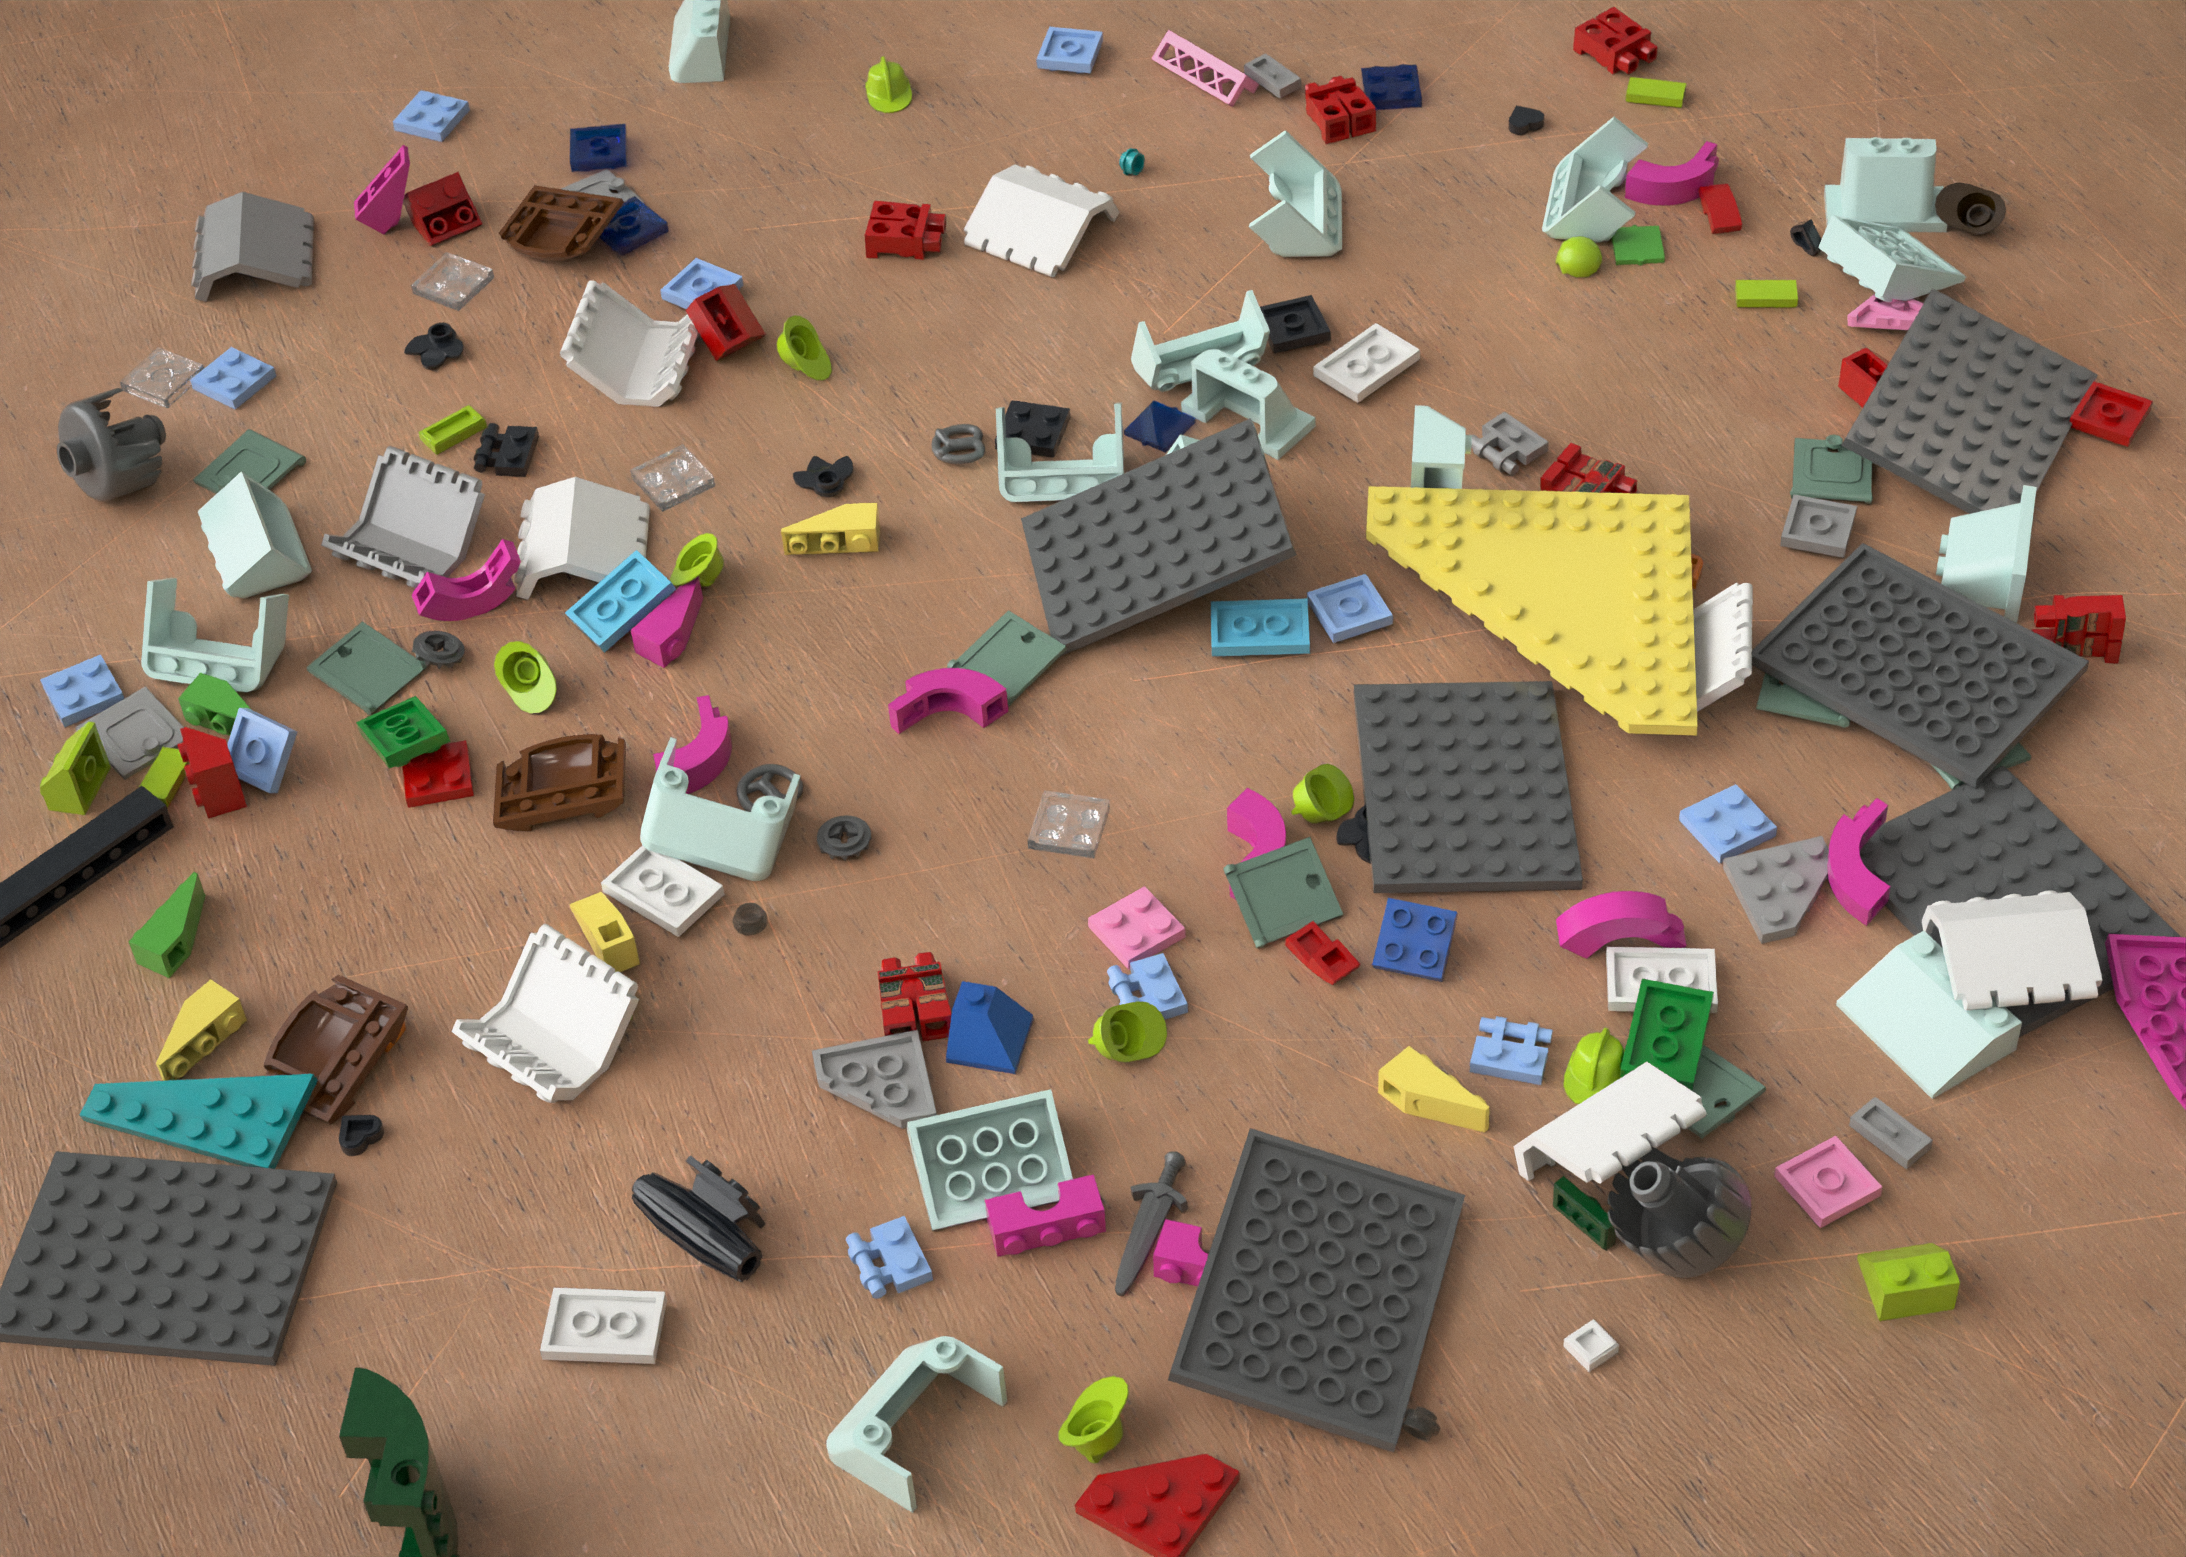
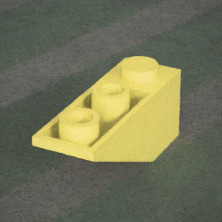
M877 503L844 504L782 528L781 534L785 555L879 552L880 521Z
M602 892L569 904L588 942L599 959L613 967L615 972H622L640 964L632 932L622 914Z
M210 979L184 1001L156 1062L163 1081L178 1080L183 1077L189 1069L206 1055L210 1054L216 1046L229 1035L236 1032L247 1021L238 997Z
M1410 1046L1379 1070L1378 1093L1404 1113L1480 1132H1486L1489 1129L1490 1107L1484 1099L1478 1095H1473L1461 1086L1454 1076L1445 1074L1433 1064L1429 1057L1419 1054Z

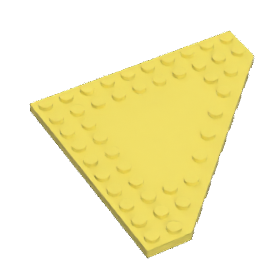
M1369 486L1366 539L1375 546L1380 544L1387 549L1388 556L1404 568L1411 567L1420 574V579L1435 591L1440 592L1442 590L1452 598V603L1469 616L1476 615L1484 621V627L1502 640L1507 638L1514 643L1520 654L1535 665L1541 663L1551 671V677L1569 690L1572 688L1576 689L1584 695L1585 702L1601 714L1608 713L1618 720V726L1627 733L1697 736L1689 495Z

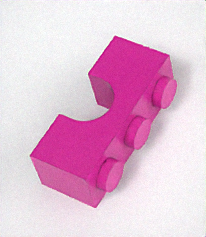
M1094 1174L1057 1183L1059 1202L1056 1206L1046 1211H1036L1029 1208L1023 1200L1021 1191L985 1199L987 1222L997 1257L1008 1254L1015 1255L1025 1250L1042 1246H1054L1060 1242L1081 1237L1088 1238L1098 1233L1106 1232L1105 1211Z
M1165 1219L1153 1254L1154 1277L1161 1278L1168 1283L1180 1282L1194 1286L1199 1285L1208 1254L1202 1250V1227Z

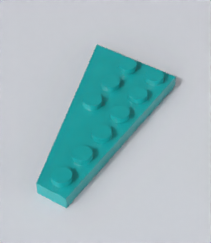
M314 1074L95 1084L79 1116L85 1122L240 1166L275 1169L318 1079Z

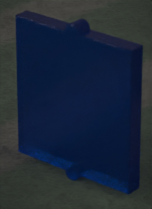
M1153 400L1124 430V435L1141 442L1143 446L1148 445L1166 453L1173 446L1179 435H1184L1196 422V418L1178 411L1177 407L1171 408Z

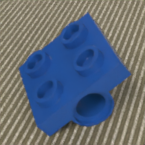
M1388 898L1372 963L1373 968L1443 982L1458 917L1457 911Z

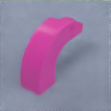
M1706 141L1690 161L1677 166H1661L1639 159L1626 175L1625 198L1643 204L1658 206L1683 204L1699 198V187L1714 184V173L1719 164V157L1716 156L1717 144Z
M502 539L487 562L478 571L468 576L447 578L427 572L412 593L418 614L434 620L460 621L485 614L499 606L516 589L511 576L518 571L521 560L514 543Z
M963 668L935 669L911 677L905 681L906 693L888 704L891 728L898 734L926 716L941 711L963 713L982 728H985L1009 712L1005 687L983 673Z
M709 695L696 697L701 719L699 734L691 743L675 751L674 767L683 770L688 776L687 794L693 793L712 782L724 770L732 751L728 717H720L719 707L712 708ZM664 752L653 754L656 772Z
M1246 788L1227 807V830L1244 839L1253 847V850L1241 862L1286 846V830L1281 814L1269 800L1259 793ZM1230 887V897L1235 899L1233 891Z
M1878 798L1869 807L1863 805L1853 820L1845 814L1842 815L1831 835L1827 863L1829 883L1835 897L1849 914L1866 926L1887 904L1891 887L1872 874L1865 867L1860 857V851L1886 821L1888 805Z
M1638 891L1604 893L1577 903L1556 919L1560 947L1586 959L1603 945L1616 939L1627 937L1644 938L1664 948H1685L1687 946L1682 919L1675 914L1667 912L1665 898L1650 893Z

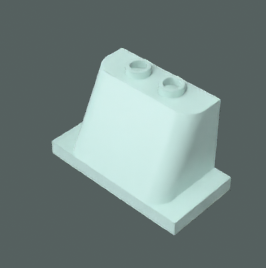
M1846 138L1840 185H1825L1826 225L1828 226L1831 216L1836 215L1900 227L1906 232H1946L1947 224L1938 217L1935 209L1936 197L1944 188L1943 186H1934L1936 139Z
M1216 349L1206 350L1191 361L1192 393L1181 402L1182 412L1204 423L1208 422L1224 407L1247 419L1251 418L1253 422L1260 425L1261 432L1258 434L1263 452L1277 460L1315 428V417L1295 408L1276 378Z
M2023 485L2020 503L1952 517L1948 535L1942 534L1939 553L1945 554V557L1939 556L1936 571L1937 576H1942V585L1985 607L2005 609L2004 617L2016 623L2027 572L2037 488Z

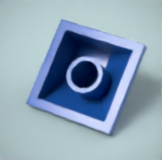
M962 981L952 1008L946 1063L1016 1074L1034 1020L1033 1014L995 986Z

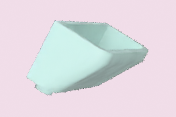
M728 0L683 1L674 18L669 61L670 77L674 82L724 81L730 23Z
M242 471L198 510L202 522L201 528L209 541L208 548L215 557V567L221 574L224 582L222 586L231 597L242 599L302 581L312 572L285 503L275 493Z

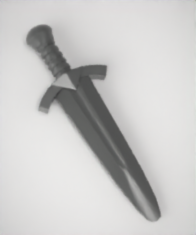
M1171 1151L1165 1155V1166L1158 1183H1144L1130 1187L1134 1201L1143 1200L1116 1277L1115 1290L1119 1296L1126 1294L1133 1285L1172 1205L1174 1204L1181 1212L1188 1209L1187 1200L1184 1196L1172 1188L1178 1171L1186 1163L1184 1156L1179 1152Z

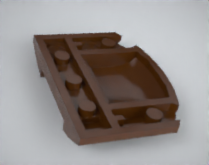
M534 185L500 230L499 235L503 240H506L511 248L533 258L551 261L572 259L590 250L621 208L624 201L622 198Z
M600 734L560 737L519 751L522 758L507 767L504 761L497 764L493 825L495 828L513 831H532L535 824L594 813L596 818H600L624 803L626 742L619 737L618 744L605 741L604 736Z
M340 975L332 978L336 985L324 990L319 995L314 990L289 1015L276 1034L263 1065L267 1070L266 1076L314 1074L318 1081L303 1113L329 1125L337 1121L355 1104L352 1098L388 1044H395L408 1011L406 1004Z

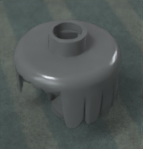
M115 388L72 402L63 409L59 417V443L57 445L59 463L64 472L69 477H73L77 485L89 497L98 501H110L150 487L156 483L162 471L161 469L157 470L162 466V457L150 458L161 451V445L166 441L164 425L157 416L145 414L143 418L138 416L107 426L109 424L110 412H100L111 404V400L106 399L124 391L121 388Z
M1652 1146L1651 1151L1640 1158L1641 1161L1636 1160L1627 1167L1622 1165V1170L1628 1178H1625L1620 1173L1614 1176L1612 1186L1617 1193L1610 1191L1608 1195V1204L1614 1209H1609L1608 1218L1615 1228L1616 1236L1626 1247L1652 1268L1671 1277H1696L1721 1266L1739 1248L1750 1224L1752 1202L1747 1184L1731 1165L1715 1158L1693 1157V1159L1686 1157L1684 1161H1680Z

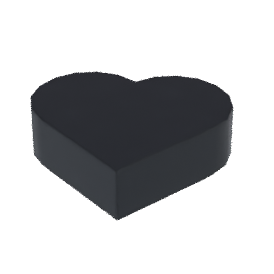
M1516 105L1509 118V131L1516 135H1523L1529 131L1539 130L1544 126L1545 115L1539 110Z
M1812 219L1800 222L1791 228L1790 235L1793 242L1802 247L1807 254L1814 256L1822 251L1818 248L1822 239Z
M375 1115L342 1116L339 1144L344 1154L348 1156L360 1155L367 1149L368 1145L375 1144L383 1138L384 1127L379 1117Z

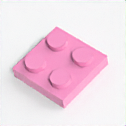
M1145 886L1088 918L1089 928L1128 970L1130 969L1131 962L1154 956L1186 937L1183 925Z
M1837 1136L1775 1167L1774 1177L1820 1228L1880 1197L1883 1187Z

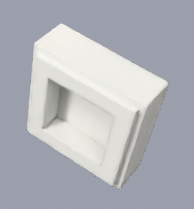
M1594 1319L1564 1339V1347L1588 1372L1619 1352V1344Z

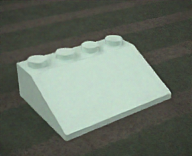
M1832 215L1818 247L1828 255L1827 259L1843 266V271L1846 274L1857 277L1860 285L1876 292L1875 296L1886 302H1892L1893 299L1907 301L1930 293L1932 288L1938 291L1962 283L1966 278L1963 273L1900 227Z
M1925 931L1897 945L1841 996L1836 1003V1006L1932 1099L2014 1052L2017 1048L2022 1022L2006 1007H1997L1995 997H1992V1008L1965 1011L1962 1000L1954 999L1943 948Z
M1051 1089L907 1122L908 1138L932 1231L986 1219L985 1199L1021 1191L1023 1200L1029 1208L1059 1202L1057 1183L1073 1179Z

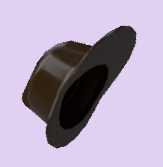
M1967 183L1949 184L1939 192L1935 201L1936 213L1944 223L1964 230L1971 235L1980 236L1993 231L2002 223L2006 214L2005 202L2000 195Z

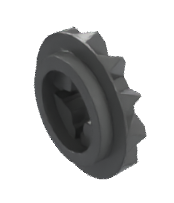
M427 631L419 634L414 639L412 652L416 654V660L425 661L426 666L436 665L440 669L445 665L448 668H452L455 663H461L465 647L460 639L450 633Z
M848 815L834 817L826 821L817 833V843L821 853H828L831 860L838 856H841L845 861L850 855L859 857L861 850L869 849V841L872 839L868 824L858 817ZM843 832H846L848 840L847 843L842 844L841 837H843Z

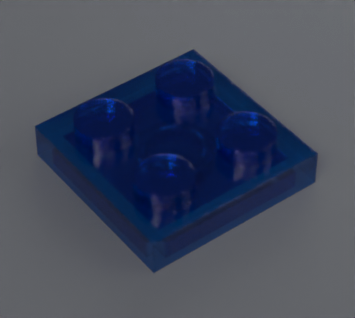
M1417 64L1361 68L1363 92L1376 107V110L1422 107V94Z
M626 123L570 129L571 172L627 167Z
M634 196L623 203L599 238L618 254L624 256L669 232L668 223Z

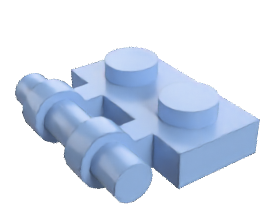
M1163 953L1131 962L1130 975L1122 973L1118 965L1111 966L1107 970L1110 978L1108 984L1112 993L1118 995L1121 1001L1119 1005L1136 1001L1148 1002L1161 1012L1164 1020L1188 1013L1187 1001ZM1139 990L1142 997L1133 996L1132 991Z
M1496 1016L1495 1019L1481 1017L1479 1031L1492 1033V1037H1476L1470 1061V1072L1541 1085L1548 1059V1048L1536 1046V1043L1538 1041L1551 1044L1553 1030L1541 1028L1539 1023L1528 1022L1527 1025L1507 1022L1505 1017ZM1504 1037L1524 1039V1043L1505 1041Z
M905 1216L870 1228L873 1240L871 1242L862 1241L859 1233L856 1232L846 1237V1242L849 1246L848 1255L852 1263L857 1264L861 1271L859 1278L863 1287L870 1290L872 1297L875 1299L883 1297L886 1294L884 1285L892 1282L897 1293H901L933 1280L932 1271ZM881 1257L885 1266L881 1268L874 1266L872 1260Z

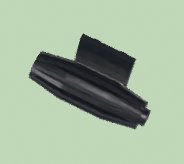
M689 1156L686 1160V1163L696 1174L692 1190L655 1172L642 1175L635 1181L632 1187L634 1204L664 1236L703 1265L736 1281L743 1282L748 1280L752 1274L754 1275L756 1269L761 1264L762 1252L736 1223L745 1218L759 1228H762L766 1223L757 1213L760 1206L747 1196L749 1192L734 1179L728 1182L721 1176L723 1173L711 1162L705 1160L701 1164L692 1156Z

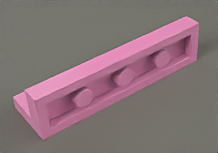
M1169 30L1152 57L1157 63L1232 107L1244 88L1254 94L1259 86V83ZM1170 45L1175 47L1176 57L1165 61L1162 58ZM1193 58L1195 69L1185 72L1183 61ZM1211 69L1214 70L1215 80L1204 84L1203 72ZM1233 81L1236 84L1229 96L1226 97L1223 95L1222 84Z

